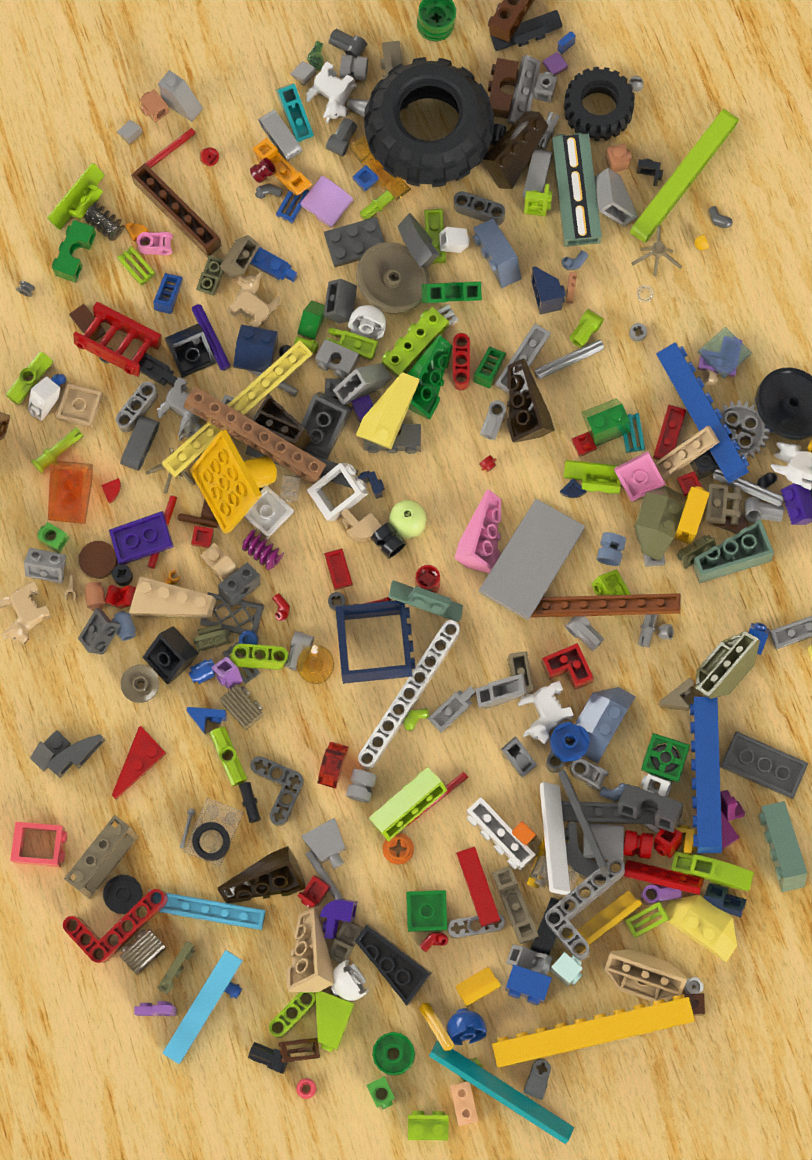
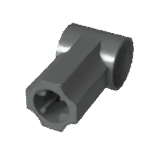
M337 28L333 30L329 39V44L341 49L346 55H352L354 59L361 56L368 45L363 38L359 36L352 37Z
M343 118L335 134H332L328 139L326 149L343 157L348 150L352 136L358 128L357 124L351 119Z

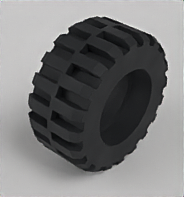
M593 67L591 71L589 69L583 70L582 75L578 73L574 76V80H571L568 84V89H566L564 115L565 119L568 120V125L572 129L575 128V133H589V138H594V141H600V138H604L606 141L610 140L612 135L613 137L620 135V130L625 131L631 122L634 110L635 95L632 92L631 84H627L628 79L625 76L620 77V72L616 70L613 72L609 71L610 68L604 67V69ZM603 93L615 101L616 108L608 114L595 115L584 108L582 100L590 94Z

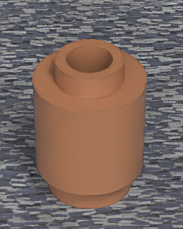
M101 582L87 583L84 590L87 608L95 611L96 608L103 609L106 603L104 587L101 586Z

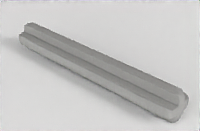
M597 340L537 368L535 374L538 379H542L603 350L604 345L601 340Z
M719 468L713 473L714 479L732 487H740L743 492L776 506H781L784 497L742 478L728 483Z

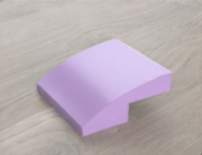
M322 175L300 204L301 207L316 215L318 220L332 228L351 204L353 198Z

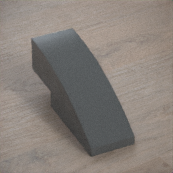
M409 213L398 225L399 232L419 266L429 267L440 254L431 244L433 240L414 216Z
M99 734L78 741L58 753L46 766L61 778L73 764L79 769L103 744L105 739Z

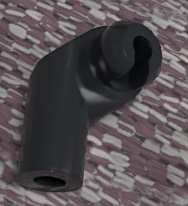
M768 472L758 479L757 485L767 489V487L777 481V475L773 472Z

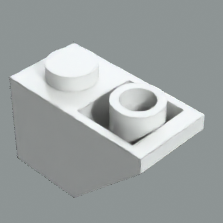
M46 376L31 388L27 409L29 413L40 421L44 420L59 398L60 387Z

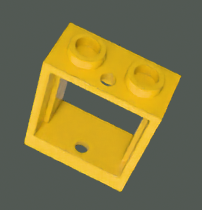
M698 486L695 488L691 487L685 500V506L674 539L688 544L693 542L710 494L706 492V489Z

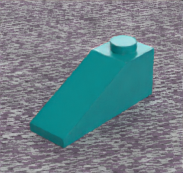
M291 83L275 89L297 142L313 137V131L295 84Z

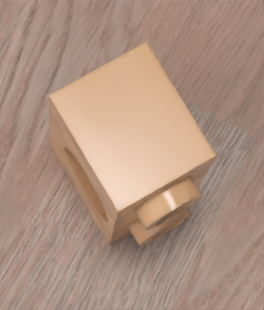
M467 1081L450 1085L458 1127L477 1123L478 1117L470 1083Z

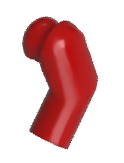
M278 593L272 598L278 606L275 618L278 621H285L289 615L290 605Z
M430 933L419 947L424 952H427L432 945L445 946L448 943V937L444 933Z

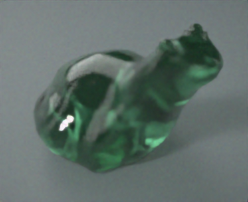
M319 41L315 42L313 49L307 56L308 63L315 67L317 71L322 70L324 65V58L321 54L323 43Z

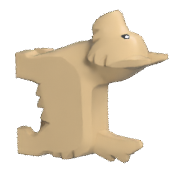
M261 271L257 275H240L238 277L237 283L241 288L234 303L230 304L227 310L233 317L239 313H242L243 316L245 315L246 318L249 316L250 320L253 319L249 325L261 328V325L269 319L271 312L277 310V307L280 306L279 296L271 303L266 304L256 295L262 275Z
M34 581L27 584L24 588L17 589L10 597H3V600H0V608L13 606L18 616L17 620L2 634L4 640L10 638L13 641L18 640L25 644L29 640L28 631L43 620L51 618L47 606L38 608L35 600H32V595L40 594Z

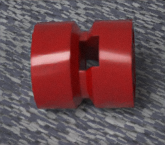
M432 565L421 566L416 572V586L436 593L440 587V573L438 569Z
M626 830L623 855L634 857L637 854L639 858L650 859L654 834L642 832L641 835H638L637 831Z

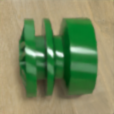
M452 0L421 1L418 9L417 28L423 38L438 42L445 40L451 35L456 18L454 2Z

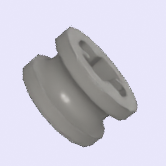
M641 323L632 325L629 331L630 338L637 342L642 341L647 334L646 327ZM637 328H638V329H641L640 332H641L643 335H641V334H640L639 336H636V335H635V334H636L635 331L637 330Z

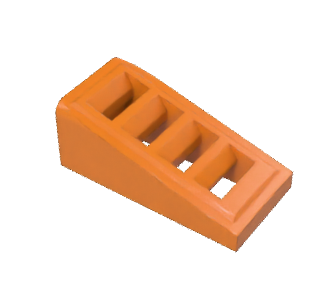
M522 821L512 830V834L524 845H528L537 838V835Z

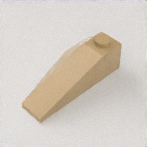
M313 907L298 916L294 936L297 939L295 949L291 950L290 956L293 957L291 967L287 969V990L289 992H319L334 984L331 959L317 909Z

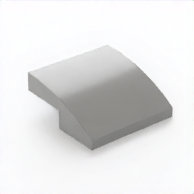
M589 823L604 859L617 857L623 860V825ZM584 834L583 858H595Z

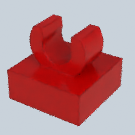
M589 431L571 439L579 457L597 449Z

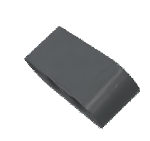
M460 191L454 196V210L459 214L483 222L494 219L497 225L502 224L505 220V207L500 203L464 191ZM463 200L466 204L460 205L457 202ZM481 206L484 209L479 211L475 207ZM494 212H499V213H501V215H500V216H494L493 213H494Z
M143 415L139 417L121 457V465L137 471L141 469L157 434L160 424L158 421Z

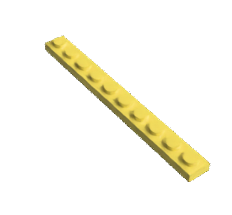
M299 340L227 405L245 416L309 359L313 353ZM207 422L163 461L162 465L174 478L177 477L179 473L186 469L207 449L222 430Z

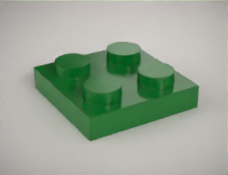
M446 890L406 892L408 932L447 931Z

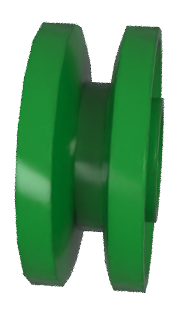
M390 1032L377 1039L373 1046L372 1056L374 1063L380 1071L387 1075L397 1076L404 1074L411 1068L415 1059V1050L408 1037L401 1033ZM393 1048L399 1050V1057L394 1060L388 1056L389 1051Z

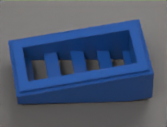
M168 273L164 274L153 301L154 310L172 314L183 277ZM167 282H172V283H176V284H175V285H171V284H167Z

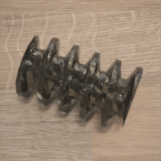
M99 202L93 203L84 216L86 223L91 224L98 232H102L103 236L108 237L110 241L116 240L125 228V225L120 226L122 220L117 219L115 221V214L109 217V210L104 212V206L98 208Z

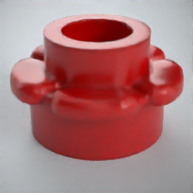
M491 455L486 457L479 463L482 467L481 470H486L487 472L492 470L496 466L495 461L497 459H494Z

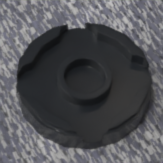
M120 874L113 877L106 883L103 890L105 904L111 911L117 914H127L143 896L141 885L135 878L129 875Z

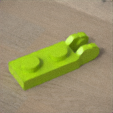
M329 328V334L341 338L339 341L330 338L325 339L358 353L360 357L373 361L379 345L378 341L346 330L341 331Z

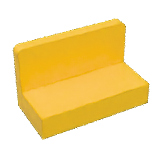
M486 967L456 985L455 989L465 1006L468 1007L499 989L501 984L495 978L491 969Z

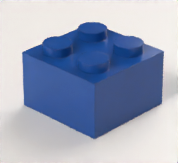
M513 964L505 991L508 992V996L519 999L522 996L528 998V1003L534 1005L543 1004L552 977Z

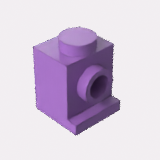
M225 657L211 667L218 675L216 677L222 686L225 685L228 689H232L236 684L239 685L243 682L238 667L228 657Z

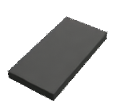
M737 731L721 764V768L792 800L808 766V763Z

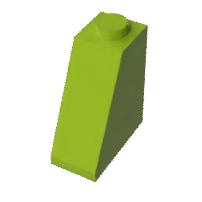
M323 991L315 992L318 1043L322 1044V1049L332 1052L333 1049L338 1050L355 1004Z

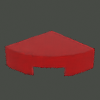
M119 478L101 485L108 503L113 502L120 492L121 482Z

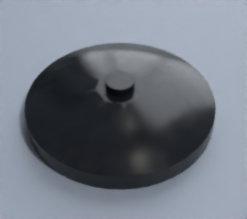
M789 367L774 370L762 380L757 389V411L764 424L775 434L791 440H803L812 437V375L803 370Z

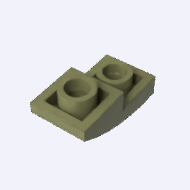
M208 256L204 272L201 273L196 288L197 291L215 295L224 273L220 268V265L224 262L222 259Z

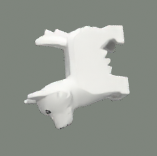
M329 62L324 64L321 72L314 79V86L308 89L309 92L306 93V102H310L317 94H321L329 99L323 116L324 118L327 117V124L331 119L347 116L348 109L344 104L352 90L357 87L354 78L348 74L342 80L337 78V72L333 70L334 66Z
M777 442L780 452L775 453V457L789 464L787 466L771 464L772 469L775 472L786 475V478L792 483L811 490L812 482L807 480L812 481V453L802 451L799 444Z
M560 681L554 682L548 687H542L533 694L521 696L518 705L534 703L540 717L524 732L523 737L530 735L533 739H539L545 744L550 740L549 732L564 720L572 719L573 712L571 707L561 708L559 700L556 701V697H553L554 694L558 695L563 691Z

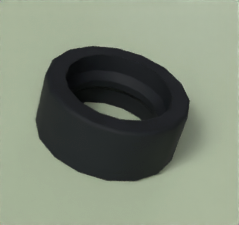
M207 822L195 830L192 837V845L199 857L208 861H215L221 859L228 852L230 837L222 825L215 822ZM215 830L221 834L223 844L217 852L207 853L201 848L200 837L204 832Z

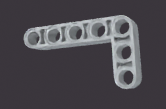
M614 857L606 862L609 870L614 864H619L621 870L618 872L610 870V875L604 877L606 882L603 885L595 883L598 877H603L600 869H597L548 910L545 915L548 927L569 952L579 960H585L589 957L590 948L587 941L569 921L625 874L624 862L620 858ZM589 890L591 892L589 897L583 898L580 896L581 891ZM569 902L576 905L572 911L565 909V905ZM553 915L560 917V921L556 924L549 921ZM566 930L573 932V936L569 939L562 937L563 932ZM577 946H585L586 951L583 954H577L575 952Z

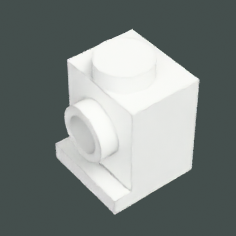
M648 774L643 777L641 787L646 791L668 798L673 781ZM654 782H658L660 784L659 789H656L654 787Z

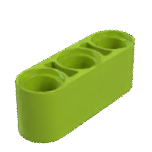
M237 644L232 650L230 660L237 667L278 670L285 666L288 652L285 648L278 646ZM236 653H242L244 657L239 658L236 656ZM260 654L263 656V659H257L255 655ZM274 656H280L282 661L276 660Z
M299 992L270 1022V1033L277 1038L285 1036L315 1005L316 998L314 993ZM310 994L312 996L311 1003L303 1004L301 1002L302 996ZM291 1008L298 1010V1015L294 1019H290L287 1016V1012ZM276 1023H282L284 1026L283 1031L279 1034L273 1031V1026Z

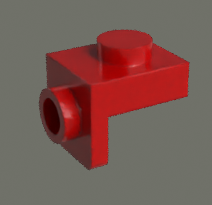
M110 585L105 603L119 609L131 606L136 587L128 585L119 588Z
M314 875L304 891L298 894V897L302 899L301 903L309 908L317 907L331 886Z

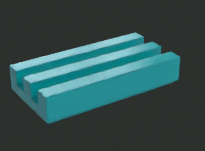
M635 413V415L628 414L633 448L629 447L627 433L624 434L623 439L626 453L645 451L639 413ZM632 419L636 420L640 447H637Z

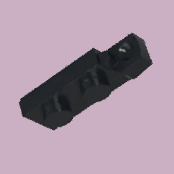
M145 353L138 363L140 365V373L158 384L165 386L167 383L174 387V383L178 379L172 375L174 371L166 364Z

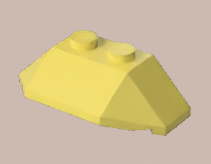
M701 895L674 899L666 906V914L670 918L666 922L724 962H727L737 947L733 918L729 914L713 906Z

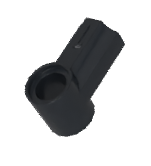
M256 1042L253 1043L248 1055L249 1059L264 1064L267 1068L284 1074L288 1062L281 1063L283 1057L280 1055V1050L275 1048L273 1050Z

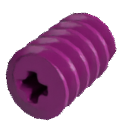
M253 529L244 539L242 550L248 551L249 556L254 555V560H260V565L266 564L265 568L270 570L280 562L284 552L278 555L279 548L272 550L274 544L271 543L267 546L268 539L266 538L261 541L262 534L254 536L256 529Z

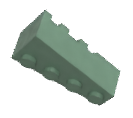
M761 519L752 526L744 528L735 536L727 538L718 546H714L694 558L693 568L699 583L772 561L774 551Z
M785 801L762 806L761 814H758L761 826L764 825L765 828L764 837L766 843H769L770 856L774 862L781 892L805 887L807 870Z

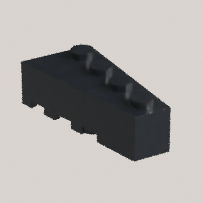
M366 925L355 940L405 1005L408 1006L432 972L370 925Z

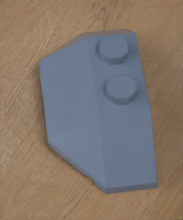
M620 687L592 693L575 723L577 726H582L590 738L589 748L584 755L585 757L599 763L636 696Z

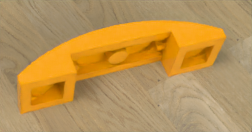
M267 138L252 148L260 160L268 158L272 161L276 168V172L273 175L295 195L298 196L312 185L301 172L298 173Z

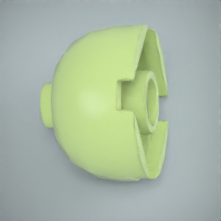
M403 500L392 508L389 522L396 529V535L409 539L419 536L425 530L427 517L424 508L418 502Z

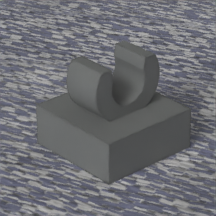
M325 378V394L338 399L333 389L344 379Z

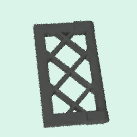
M207 593V595H211L216 600L223 601V603L215 607L213 611L219 620L218 622L208 621V618H201L200 625L210 627L221 624L222 630L229 629L230 632L242 634L248 629H243L241 626L251 620L253 624L252 631L257 634L264 610L263 604L241 600L237 604L242 607L232 613L220 595ZM225 605L230 614L220 620L215 611ZM245 608L257 609L256 614L250 617ZM244 609L249 618L239 624L234 615ZM233 617L237 626L226 625L222 622Z

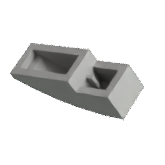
M523 674L494 681L486 686L476 688L478 707L485 709L509 702L527 693Z

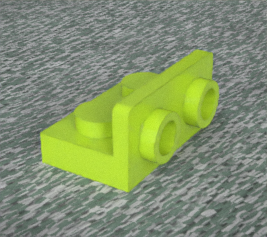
M549 184L545 185V193L536 190L526 191L524 214L546 216V211L551 209L552 191L549 190Z
M617 569L600 575L591 583L597 596L631 595Z
M412 1111V1115H408V1140L448 1141L449 1115H445V1111H432V1115H424V1111Z

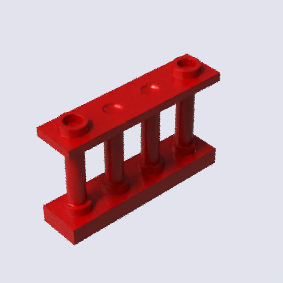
M97 301L93 306L95 319L83 335L76 331L73 333L74 344L79 349H85L118 366L127 374L139 377V361L149 347L159 349L161 346V334ZM101 322L111 325L99 343L90 339ZM122 331L127 336L117 350L114 352L107 348V344L115 333ZM138 339L143 344L132 360L122 356L132 340Z

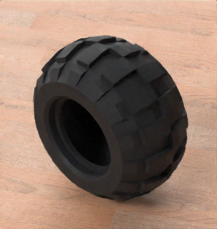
M426 57L413 59L412 64L406 66L402 65V63L389 71L388 76L384 80L381 79L377 83L366 104L364 129L371 154L381 163L386 172L395 178L398 176L406 180L407 184L420 187V184H432V187L445 186L446 182L455 179L458 181L470 174V170L482 162L492 141L494 112L486 90L481 83L478 84L475 81V77L463 66L459 69L452 66V62L447 59L439 58L438 61H426ZM431 98L451 105L459 113V119L453 131L444 138L425 141L415 138L406 131L400 120V111L416 100Z

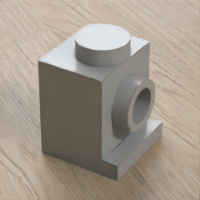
M539 73L533 99L551 103L557 84V77H554L553 73Z

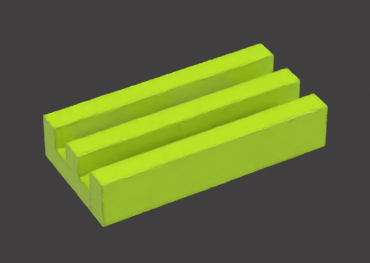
M132 246L129 247L128 251H124L123 255L117 257L120 263L141 286L155 276V272ZM131 254H133L135 258L142 264V266L149 272L148 275L130 256ZM125 258H127L133 264V266L140 272V274L144 277L143 279H141L135 273V271L128 265V263L124 260Z
M660 901L625 921L634 938H637L670 920V918L667 916L666 910L662 907ZM656 908L659 909V912L649 916L648 918L638 922L635 925L632 924V921L642 917L643 915L653 911ZM662 915V919L636 932V928Z

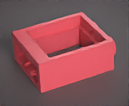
M15 821L10 861L17 864L60 867L61 862L63 863L65 859V851L62 850L63 843L67 842V831L60 825ZM26 829L56 832L53 859L22 857Z

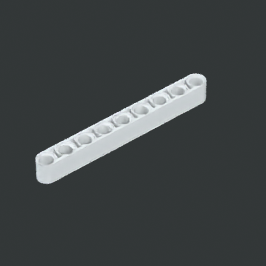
M449 620L443 624L420 659L416 669L413 670L412 677L407 679L359 753L358 760L363 769L370 770L376 765L404 722L405 717L411 711L458 639L459 625L456 621ZM453 627L456 629V632L450 635L446 633V629ZM438 643H444L446 648L439 651L435 646ZM433 659L436 663L434 666L429 667L425 664V661ZM417 675H423L425 680L418 683L414 678ZM406 691H413L415 695L413 698L407 699L404 693ZM396 707L404 709V713L401 715H397L393 711ZM386 723H392L394 728L391 731H385L383 726ZM381 739L383 745L381 747H374L373 741ZM366 755H370L373 758L369 764L362 762V758Z

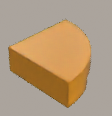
M134 223L124 225L134 242L137 241L139 234L143 232L150 233L144 225Z

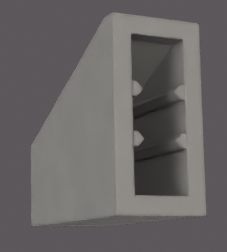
M169 70L158 83L161 97L168 107L193 122L203 107L186 82Z
M607 168L594 177L598 207L601 213L622 226H626L638 217L619 174Z
M383 363L359 367L349 374L333 391L342 405H346L353 400L381 389L392 377Z

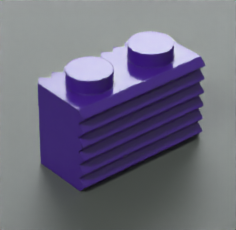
M795 483L781 489L780 492H782L784 497V503H786L785 506L787 507L786 510H788L787 513L789 514L788 517H790L791 524L807 525L811 523L812 498L809 489Z

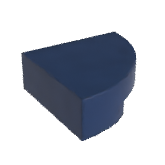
M574 479L560 490V494L568 498H578L587 492Z

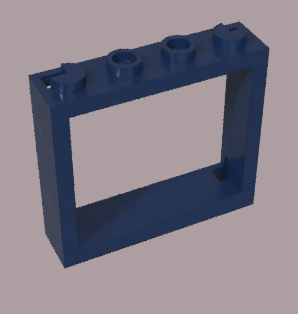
M396 600L335 607L343 684L412 677V669H416L415 658L410 657V652H414L413 640L409 641L408 635H412L411 623L407 624L406 618H410L409 607L405 608V603ZM400 615L405 665L349 671L345 620Z

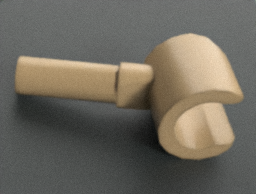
M69 575V587L64 593L66 600H68V594L71 592L74 595L73 600L77 598V594L74 591V575Z

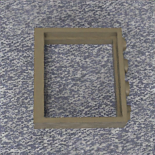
M114 815L64 879L88 899H91L139 836L130 826ZM114 821L118 824L116 828L112 826ZM73 873L77 876L74 881L70 879Z

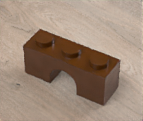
M497 58L496 64L492 65L491 75H494L493 81H489L488 92H490L489 101L494 117L506 119L509 117L512 94L502 92L501 88L505 85L515 86L519 61Z

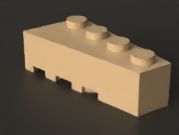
M140 576L129 614L133 617L211 618L217 600L211 595Z

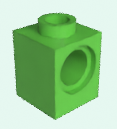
M49 522L45 526L43 525L37 534L40 543L57 553L61 552L69 540L67 533ZM50 534H56L54 540H47Z
M385 1076L366 1085L377 1108L381 1107L383 1110L393 1105L392 1101L395 1100V1097ZM380 1088H384L388 1092L384 1100H379L376 1097V1092Z

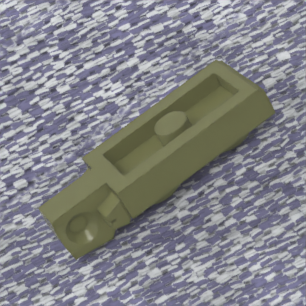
M190 942L185 943L157 987L159 990L166 994L174 987V976L177 978L180 976L184 969L181 965L185 959L189 961L195 952L192 949L193 944Z

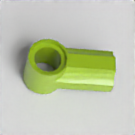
M587 309L581 317L579 325L569 337V340L577 347L582 348L591 335L598 331L604 318Z

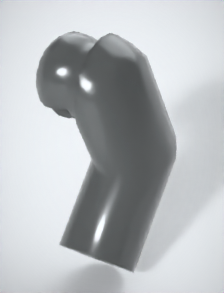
M265 184L256 188L255 196L263 199L265 194L270 193L281 197L283 189L272 184Z
M716 206L708 209L712 223L715 226L721 228L732 226V219L720 215Z

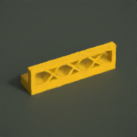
M628 890L577 929V931L590 946L641 907L642 903L639 899L636 900ZM572 933L570 936H568L566 939L571 938V937L573 936V933ZM579 945L575 951L577 954H580L586 947Z

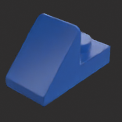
M187 707L186 710L204 734H206L207 720L215 724L227 721L226 710Z

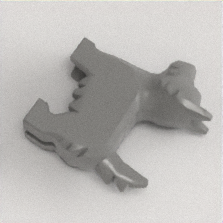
M180 377L174 383V387L168 391L165 402L160 404V408L157 409L158 418H161L170 409L183 417L178 433L179 441L184 436L190 437L202 428L198 423L200 417L184 408V403L190 393L183 392L188 389L185 386L187 381Z

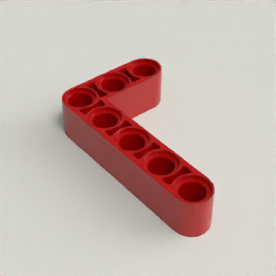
M152 889L101 939L80 917L68 916L65 918L63 929L93 962L105 963L166 905L168 895L163 890ZM156 893H160L162 899L156 904L153 901V896ZM142 907H146L147 915L142 918L139 915V910ZM72 920H76L78 924L74 931L70 929V922ZM130 920L133 923V928L128 932L125 929V923ZM86 934L91 937L88 945L83 943V937ZM116 934L119 940L118 943L113 946L110 942V939L113 935ZM101 948L104 951V956L99 960L96 957V952Z

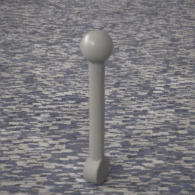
M189 809L187 812L188 819L180 843V848L184 849L192 816L195 815L194 809Z

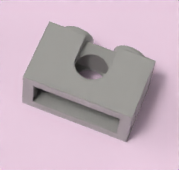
M325 339L315 360L320 369L328 371V369L333 370L336 376L344 379L355 370L359 362V354ZM336 358L341 360L339 364H334L332 361Z

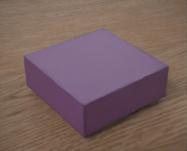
M559 52L543 60L545 68L548 72L553 73L554 76L568 68L567 63Z

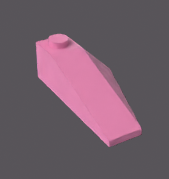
M486 490L459 541L455 554V559L466 568L490 573L500 557L498 540H501V534L498 533V523L501 521V498L491 490Z

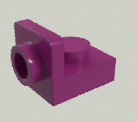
M728 790L721 791V811L726 819L731 821L744 817L745 811L739 801L734 796L731 797Z

